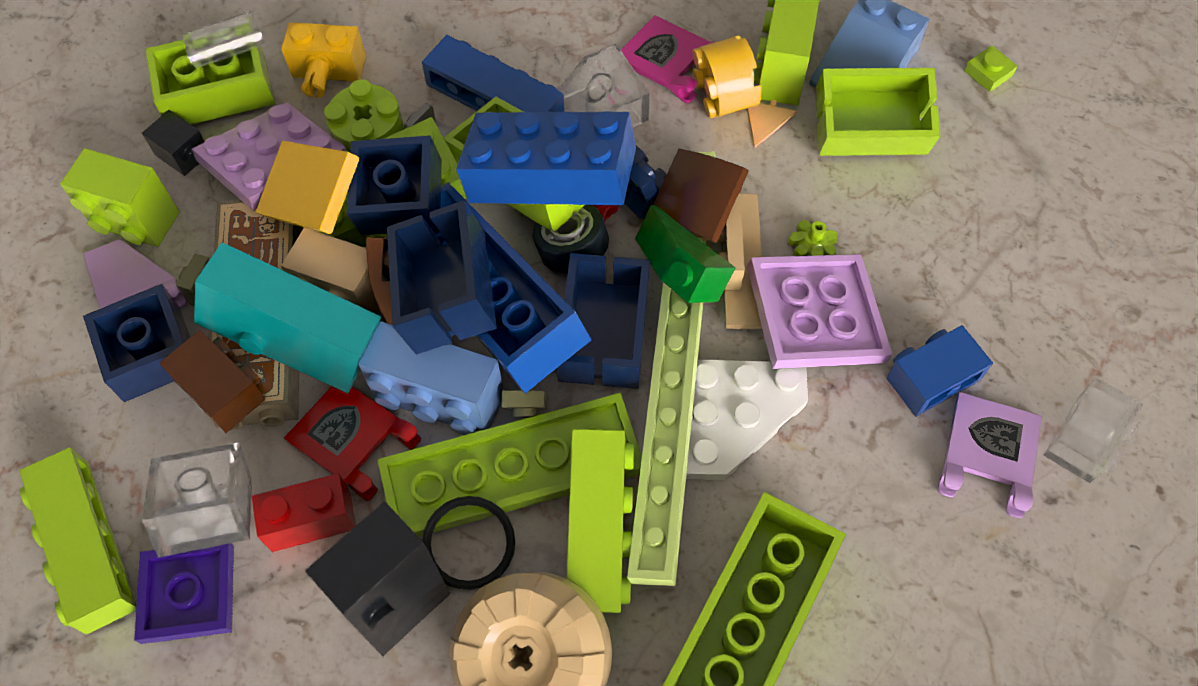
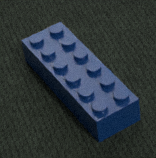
M449 182L441 187L440 208L465 200ZM466 201L485 232L497 329L475 336L526 394L589 343L591 338L577 313ZM434 230L433 232L441 244L446 245L447 243L440 232Z

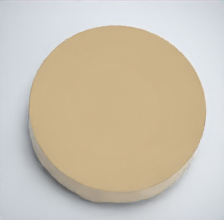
M526 572L511 574L494 580L479 589L469 599L456 622L453 635L450 637L448 658L451 662V671L456 686H606L611 671L612 644L605 618L587 592L562 576L546 572Z

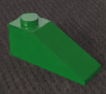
M656 205L650 206L635 239L647 259L650 260V264L660 280L687 303L718 302L736 267Z

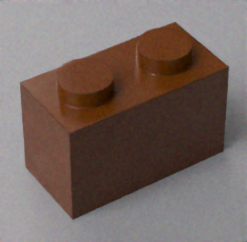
M199 330L159 362V364L182 390L227 433L266 400L257 388V385L262 381L246 363L238 367L231 360L235 357V354L223 340L217 337L214 341H211Z

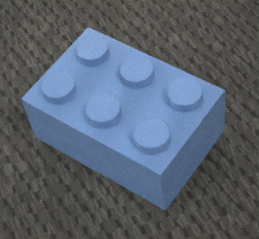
M381 321L358 364L376 403L393 411H396L398 407L411 411L416 418L427 423H435L437 420L449 424L454 431L462 435L491 428L502 403V391H504L497 359L451 344L416 355L393 328V325Z

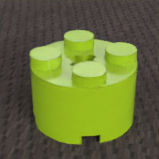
M365 79L352 82L350 87L335 95L324 109L331 136L345 146L349 153L351 141L384 139L404 130V123L396 97L386 88L371 84Z

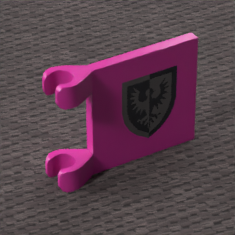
M655 15L614 56V60L670 89L681 101L690 103L697 96V93L692 91L696 87L697 82L694 78L683 75L695 64L692 50L714 42L699 37Z

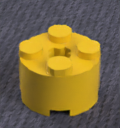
M740 35L692 50L697 67L692 69V74L697 82L696 88L698 90L703 88L706 94L703 102L709 118L720 117L760 104L761 85L753 87L754 75L752 69L757 68L746 38L740 39Z

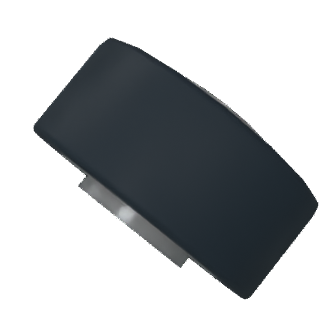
M584 205L578 212H573V216L555 232L552 229H546L537 222L533 228L532 237L543 264L552 271L568 273L570 253L604 256L609 246V235L604 219L599 209L593 205Z

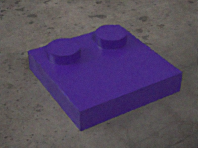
M221 541L140 552L134 641L140 644L231 633L234 545L230 541Z

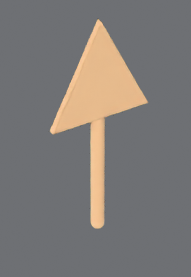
M771 100L769 105L760 103L759 105L749 107L748 113L754 147L762 143L796 115L797 111L777 107L776 100Z

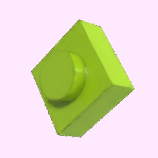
M991 45L968 61L964 71L991 92L1012 77L1018 65Z

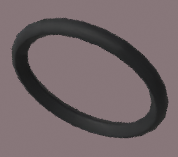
M474 496L452 499L435 510L425 526L422 538L445 584L456 589L465 590L482 588L501 577L511 563L516 542L513 526L505 512L492 501ZM466 505L480 506L489 510L502 523L506 534L505 554L497 568L485 577L470 581L459 580L445 573L436 563L431 547L432 533L441 517L454 508Z

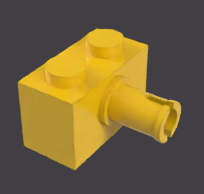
M289 22L281 47L291 76L293 78H304L301 90L309 97L314 98L316 88H318L317 98L323 97L327 80L354 82L361 79L366 53L358 26Z

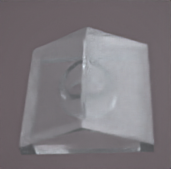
M252 11L182 33L188 58L195 68L266 45Z

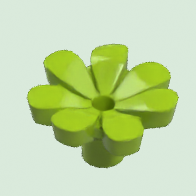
M802 220L796 226L798 232H792L788 237V244L797 246L793 251L794 256H807V254L809 256L836 255V248L833 244L837 243L838 234L834 230L826 231L827 227L821 221H815L811 225L807 220Z

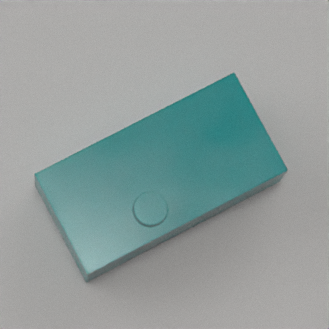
M221 242L195 280L194 323L238 343L242 349L251 354H263L349 393L361 371L358 364L379 325L381 316Z

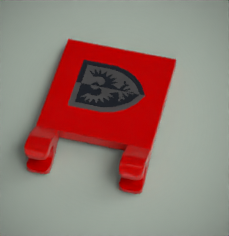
M333 386L324 393L284 437L287 443L330 474L339 473L345 484L365 501L371 500L377 493L378 488L373 484L369 476L358 469L386 437L391 434L410 450L416 448L422 440L420 435L417 434L418 431L414 425L398 418L354 387L351 388L349 393H346Z

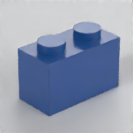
M963 325L950 332L942 329L933 334L925 342L926 345L917 350L909 347L893 359L894 365L887 380L915 417L981 381L992 366L993 362Z

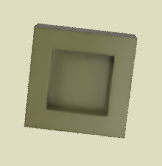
M196 253L193 255L188 266L182 269L176 285L192 306H195V280L210 260L209 257Z
M522 390L502 391V408L506 410L512 409V417H533L537 415V409H547V393L544 390H529L526 394Z

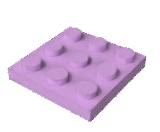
M287 102L282 105L273 106L268 112L251 120L243 121L237 127L219 136L210 137L204 143L192 148L196 161L252 211L257 209L282 140L347 152L345 146Z
M861 254L751 257L747 269L772 369L887 363L892 357V351Z

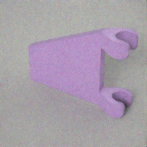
M121 239L83 253L100 309L160 284L164 285L180 308L187 305V300L176 286L178 283L177 279Z

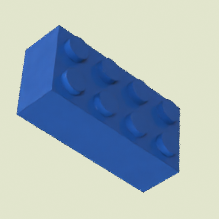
M630 112L476 113L456 168L469 203L624 205L636 151Z

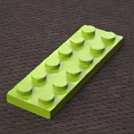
M620 392L377 459L387 504L418 537H421L429 518L435 510L445 502L458 497H482L492 501L506 513L569 495L572 429L625 431V443H634L633 469H624V479L640 474L642 455ZM459 506L441 517L433 533L495 515L480 506Z

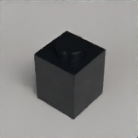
M170 110L166 111L142 132L143 137L155 156L182 175L186 176L192 169L200 165L192 151V148L205 142L200 131Z

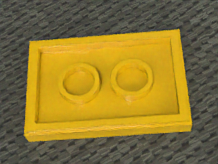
M282 140L255 213L274 220L331 234L359 162V157L346 151Z

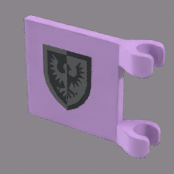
M959 392L956 399L945 463L938 484V493L954 497L956 490H959L962 486L965 471L1011 485L1005 512L1010 516L1022 518L1025 515V511H1028L1033 503L1032 482L1042 416Z

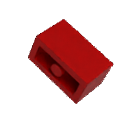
M339 473L251 496L257 537L271 552L346 533L356 526L351 493Z

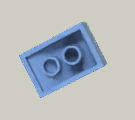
M859 0L848 14L812 75L809 85L816 88L823 69L905 68L920 48L930 19L891 0Z

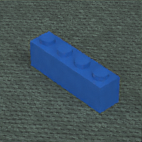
M446 35L422 61L427 86L475 111H478L494 97H498L523 112H564L563 93L556 87L544 84L530 77L525 71L517 70L501 62L497 57L487 55L473 48L469 43L459 41L449 35Z

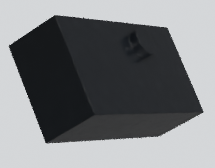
M385 501L305 570L344 617L382 657L451 594L424 542Z

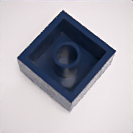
M431 136L351 141L350 153L359 157V162L348 189L347 215L360 234H387L388 226L420 215L423 216L432 231L438 230L430 219V212L440 209L442 159Z
M163 284L83 315L104 383L123 402L174 382L159 362L190 338V334L180 307Z

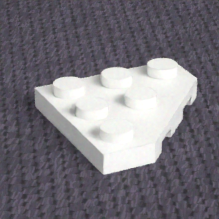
M698 359L686 479L726 480L733 474L745 459L758 451L778 432L782 425L792 416L795 417L806 406L808 401L807 368L772 369L771 362Z

